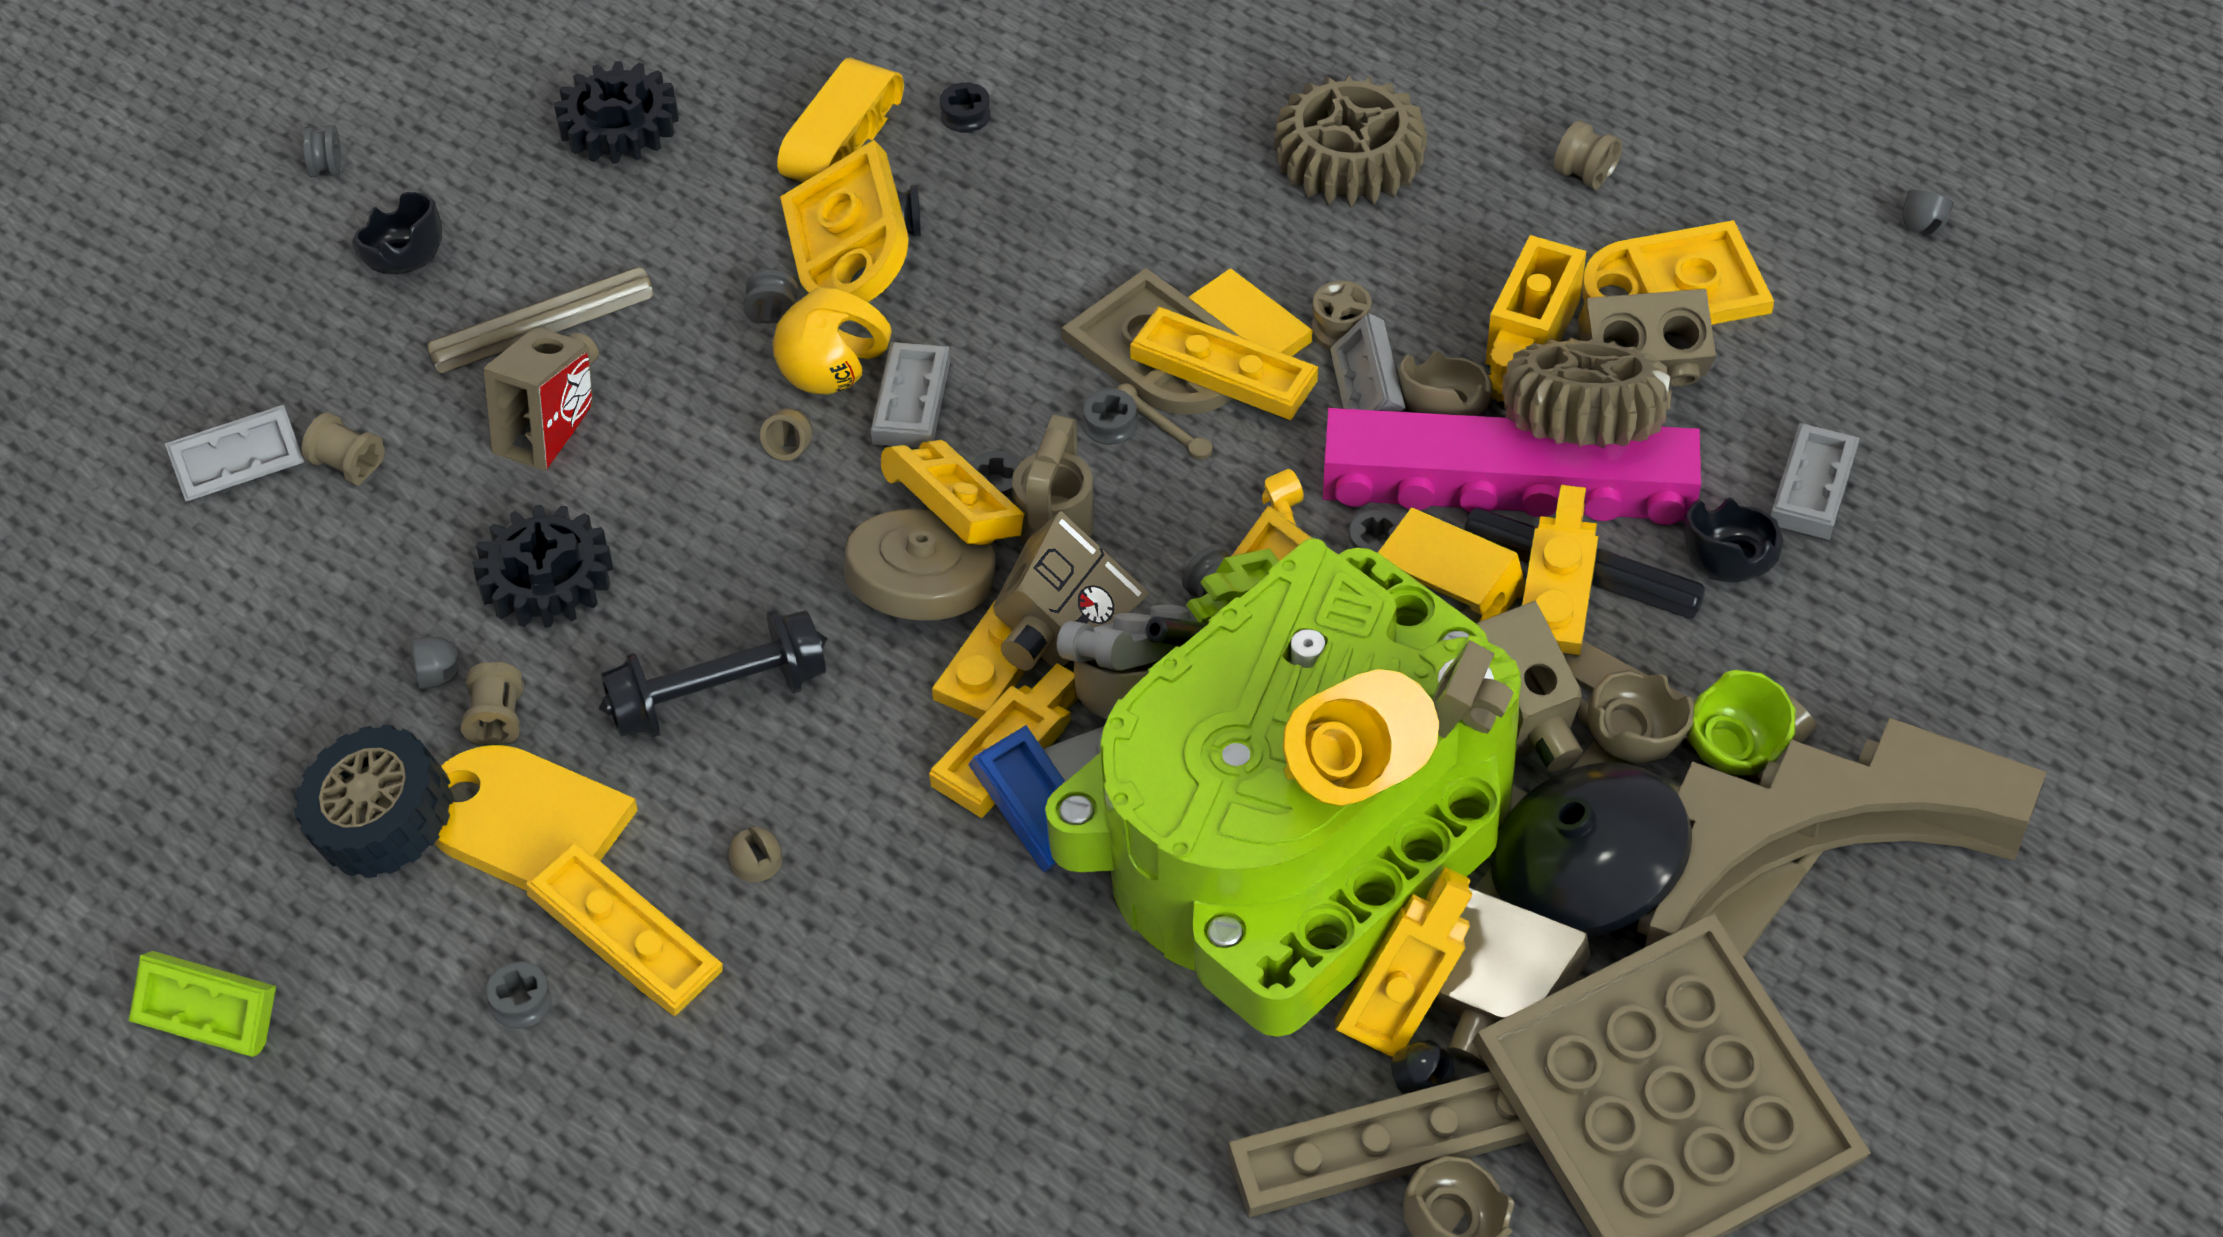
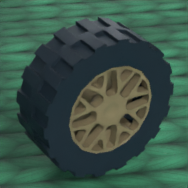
M382 725L381 728L367 726L359 728L358 732L350 735L346 733L337 738L336 743L328 749L325 747L317 755L316 761L311 767L308 766L302 775L304 779L301 786L297 787L295 795L297 808L294 809L295 819L301 824L299 829L333 867L337 865L343 873L353 877L356 874H360L365 878L377 877V874L385 872L391 874L401 870V866L408 862H415L423 856L421 853L429 845H434L440 837L438 833L443 825H447L450 817L448 809L449 804H453V793L448 787V784L451 782L447 773L421 740H417L413 733L404 728L402 731L396 730L393 725Z

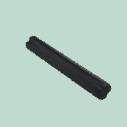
M1479 507L1471 511L1464 526L1465 531L1514 551L1518 554L1520 561L1529 563L1534 531L1538 527ZM1597 548L1592 579L1593 586L1688 619L1694 618L1699 612L1705 595V587L1701 583Z

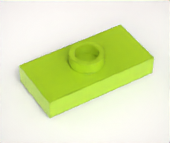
M150 951L140 955L129 1021L254 1057L260 1054L267 1040L276 986L156 951Z

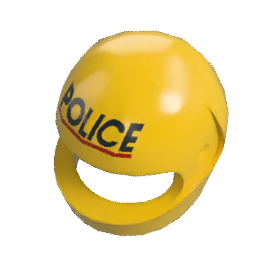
M815 288L791 306L777 323L772 342L773 356L781 374L796 388L806 393L829 395L844 391L861 378L862 366L858 358L872 359L882 355L887 350L892 330L887 319L880 311L859 297L838 289ZM845 321H855L865 327L873 338L857 337L838 328Z

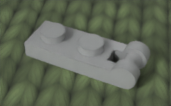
M1154 605L1151 606L1150 614L1148 615L1120 613L1114 615V623L1098 627L1069 620L1064 623L1059 631L1057 651L1062 659L1076 662H1087L1096 659L1100 667L1125 670L1159 661L1176 646L1181 647L1179 645L1151 642L1145 634V627L1149 619L1155 616L1197 621V619L1189 618V609L1186 607Z

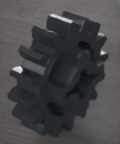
M616 61L610 71H604L598 64L594 65L593 75L587 78L578 73L573 76L575 88L561 87L559 90L561 101L554 104L561 140L570 142L571 152L574 154L588 149L589 160L593 162L598 160L603 154L610 155L612 164L619 163L621 155L629 153L635 160L641 159L642 148L648 147L655 151L661 149L660 137H673V123L679 122L677 102L672 83H663L662 72L659 70L646 76L644 64L642 63L636 64L631 71L624 70L621 61Z
M535 505L533 517L524 519L521 514L514 511L510 513L511 526L505 528L493 524L489 527L492 542L481 541L477 543L476 549L479 560L472 563L477 586L479 587L484 605L493 603L496 616L500 619L515 612L518 626L525 627L532 617H541L544 627H551L554 615L563 613L568 620L574 621L577 619L575 610L577 605L581 603L584 606L594 608L598 604L595 590H608L610 587L608 571L613 570V562L610 548L606 543L604 530L602 527L592 529L590 516L586 513L577 516L574 520H570L567 506L561 505L556 510L554 516L545 515L542 505Z

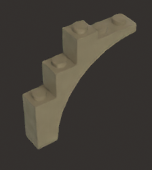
M1892 718L1888 719L1879 742L1871 739L1866 740L1858 763L1791 740L1781 764L1769 760L1759 785L1692 762L1681 786L1670 783L1682 800L1690 819L1692 844L1689 859L1682 876L1672 891L1659 905L1640 918L1637 933L1647 936L1645 947L1707 917L1722 900L1764 872L1807 854L1857 843L1913 841L1958 846L2015 861L2047 772Z

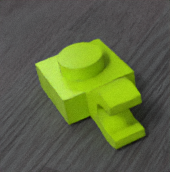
M1270 548L1225 557L1216 572L1205 576L1200 582L1208 593L1203 597L1189 600L1186 606L1198 622L1208 623L1211 617L1234 598H1240L1266 577L1267 571L1279 562L1278 558Z

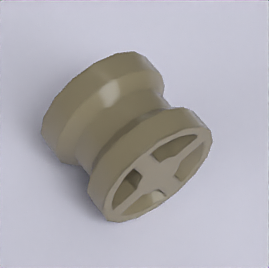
M1578 120L1568 128L1557 148L1554 158V170L1567 177L1576 174L1582 177L1584 185L1597 190L1606 181V177H1609L1615 171L1623 147L1622 139L1609 133L1604 136L1595 134L1592 125Z
M1339 280L1321 286L1315 292L1312 302L1314 318L1311 329L1313 330L1314 340L1321 347L1330 350L1367 313L1371 314L1372 300L1369 292L1361 285L1350 281Z

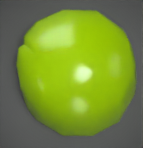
M1737 669L1727 671L1713 685L1700 693L1694 701L1693 726L1687 734L1688 740L1702 761L1714 769L1732 776L1756 775L1765 770L1769 760L1775 762L1793 739L1795 734L1796 708L1784 687L1763 673Z

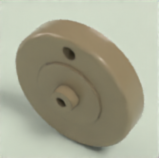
M903 509L876 515L859 524L850 533L845 544L843 574L845 582L852 593L875 610L909 620H941L966 613L980 605L988 597L994 583L996 555L991 543L987 545L967 544L931 510Z

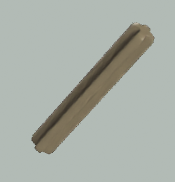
M642 267L623 271L430 340L427 344L429 358L438 373L449 372L505 351L531 329L543 328L557 333L648 300L653 296L651 281Z

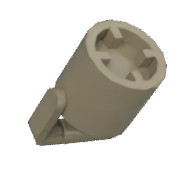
M1053 414L1037 453L1021 461L1013 472V503L1025 513L1021 536H1018L1019 541L1024 545L1036 530L1060 511L1089 537L1093 534V475L1088 464L1077 456V425L1075 418Z

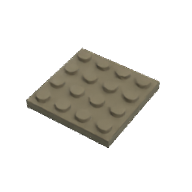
M1714 913L1478 1031L1472 1041L1591 1237H1725L1863 1163L1871 1154Z

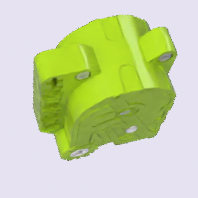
M1315 538L1307 539L1268 570L1267 576L1240 598H1234L1208 620V625L1180 648L1176 646L1148 669V674L1130 689L1122 700L1118 699L1103 729L1100 741L1101 752L1059 786L1047 800L1045 812L1051 856L1059 866L1068 871H1111L1115 901L1125 921L1133 931L1137 930L1151 945L1164 953L1165 958L1196 971L1197 978L1203 986L1254 1029L1269 1036L1280 1037L1290 1035L1304 1026L1365 970L1401 907H1405L1412 894L1426 900L1429 890L1444 867L1467 877L1495 850L1498 827L1504 822V818L1510 811L1513 793L1521 692L1520 670L1516 661L1502 648L1488 642L1486 633L1479 625L1381 554L1366 548L1347 549L1337 554L1328 548L1323 541ZM1469 640L1494 653L1484 678L1499 681L1514 692L1502 717L1496 716L1488 734L1472 729L1461 719L1446 738L1438 735L1437 745L1427 764L1409 778L1360 802L1344 806L1320 802L1303 791L1296 780H1288L1283 772L1287 765L1283 753L1284 727L1292 711L1308 698L1357 674L1377 669L1401 672L1418 682L1432 699L1444 672Z

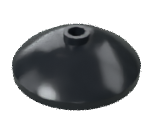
M1597 763L1570 769L1553 776L1535 787L1507 815L1498 831L1497 845L1491 855L1492 880L1502 901L1587 933V937L1613 932L1649 913L1675 887L1685 870L1691 851L1692 828L1690 819L1677 792L1663 778L1649 770L1623 763Z

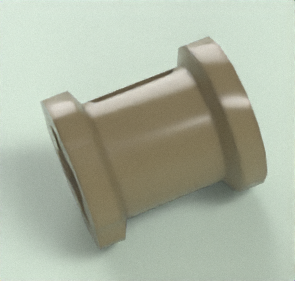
M329 412L320 414L312 421L306 430L301 446L302 456L305 461L316 466L325 463L343 472L345 480L357 486H360L382 463L385 453L383 439L380 436L371 432L360 434L344 426L340 417Z
M482 662L471 667L466 677L468 693L471 695L470 709L462 716L461 732L463 736L476 745L515 742L520 732V720L517 714H515L516 700L520 698L524 690L521 671L513 665L504 662Z

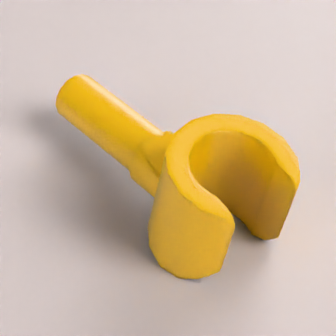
M1286 469L1266 478L1262 502L1265 504L1271 501V508L1296 525L1293 511L1290 507L1301 503L1304 499V494L1296 474L1291 469Z

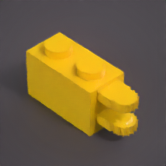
M1529 236L1490 314L1485 364L1490 365L1491 369L1488 376L1492 381V399L1498 400L1497 402H1504V395H1502L1503 376L1507 374L1508 362L1513 359L1515 352L1522 349L1526 350V346L1533 343L1544 345L1550 339L1561 342L1580 302L1587 251L1536 236Z

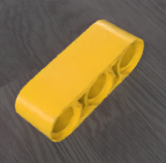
M851 57L846 58L784 137L777 159L779 174L793 180L805 182L861 148L867 139L873 140L889 119L884 116L892 105H899L901 103L904 91L903 76L898 72Z

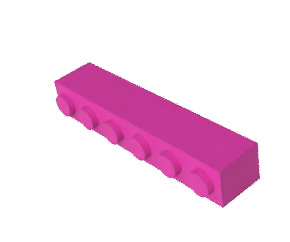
M1328 408L1323 500H1338L1340 503L1351 507L1363 506L1372 502L1400 504L1407 509L1412 507L1417 510H1423L1430 506L1458 507L1470 513L1474 508L1479 507L1488 511H1525L1530 516L1540 518V516L1548 517L1556 513L1560 486L1569 485L1586 488L1583 515H1587L1594 520L1609 521L1617 517L1648 518L1657 524L1670 525L1680 520L1685 521V514L1693 502L1699 499L1701 459L1700 429L1661 427L1660 432L1649 435L1647 440L1641 442L1631 440L1626 446L1607 444L1602 449L1597 445H1583L1580 448L1574 443L1564 442L1557 444L1551 438L1538 439L1533 436L1532 431L1520 430L1516 427V423L1508 418Z

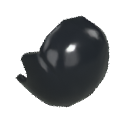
M405 192L400 195L398 209L394 212L384 213L377 207H374L371 210L366 227L356 231L353 237L352 244L356 255L372 270L382 274L398 275L424 267L435 257L442 241V225L436 202L426 193Z
M1729 497L1717 509L1707 511L1705 503L1698 499L1693 502L1685 514L1684 539L1690 561L1709 579L1730 583L1747 581L1769 572L1779 561L1784 539L1777 520L1763 510L1740 506L1733 498Z

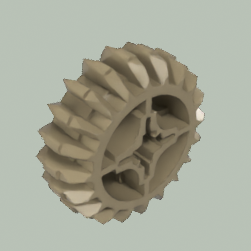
M1348 73L1344 81L1335 82L1326 76L1322 86L1319 87L1312 83H1306L1303 93L1290 94L1288 103L1285 107L1280 108L1279 116L1276 119L1273 148L1276 150L1280 173H1287L1291 187L1304 184L1307 198L1318 194L1320 190L1324 191L1328 206L1336 199L1337 195L1346 196L1352 208L1359 195H1365L1366 199L1375 205L1380 196V190L1395 198L1400 185L1411 186L1415 172H1420L1421 165L1424 162L1427 131H1425V123L1421 116L1420 107L1410 103L1408 93L1396 94L1392 83H1386L1382 86L1374 85L1371 76L1363 82L1353 81Z
M1569 338L1568 341L1562 342L1550 339L1544 345L1533 343L1526 346V350L1522 349L1515 352L1513 359L1508 362L1507 374L1503 376L1502 395H1504L1506 418L1516 423V427L1520 430L1532 431L1533 436L1538 439H1554L1557 444L1564 442L1574 443L1580 448L1583 445H1597L1603 449L1607 444L1626 446L1631 440L1641 442L1647 440L1649 435L1660 432L1662 424L1666 421V412L1670 410L1672 390L1669 389L1670 376L1667 374V367L1657 361L1653 355L1640 353L1639 349L1634 346H1618L1615 341L1602 343L1596 342L1593 338L1589 341H1577Z

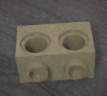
M1706 289L1587 298L1578 318L1580 341H1589L1593 338L1596 342L1604 343V339L1618 338L1629 347L1634 346L1639 349L1640 353L1653 355L1657 361L1667 367V374L1670 376L1669 387L1688 386L1698 382L1701 379L1700 376L1707 374L1716 358ZM1667 333L1679 334L1686 339L1690 348L1684 350L1673 348L1666 342L1663 335Z

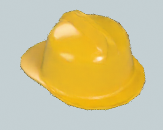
M1377 669L1357 674L1308 698L1292 711L1284 727L1283 753L1287 765L1283 772L1288 780H1296L1303 791L1320 802L1337 806L1360 802L1409 778L1427 764L1437 745L1439 720L1434 703L1418 682L1401 672Z

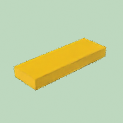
M1159 306L1130 344V359L1290 421L1318 381V366Z
M575 840L526 883L527 896L642 993L674 1017L723 971V963Z

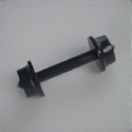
M774 609L767 611V623L772 642L646 680L640 662L633 652L626 655V660L622 665L601 673L606 696L603 697L598 709L609 716L612 715L621 737L639 732H647L653 738L660 735L654 705L779 666L791 693L794 694L801 691L802 684L805 681L826 673L822 650L827 637L816 631L814 623L806 610L780 615Z

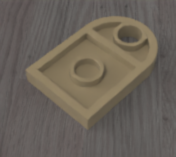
M1147 268L1062 327V340L1119 383L1133 385L1137 390L1138 397L1157 409L1175 414H1199L1217 409L1233 399L1130 359V344L1158 306L1238 336L1228 326Z

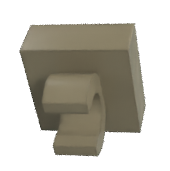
M1469 640L1446 669L1432 698L1439 720L1438 735L1443 738L1447 737L1461 719L1472 729L1488 734L1496 716L1502 717L1514 693L1505 684L1493 679L1484 678L1494 653Z

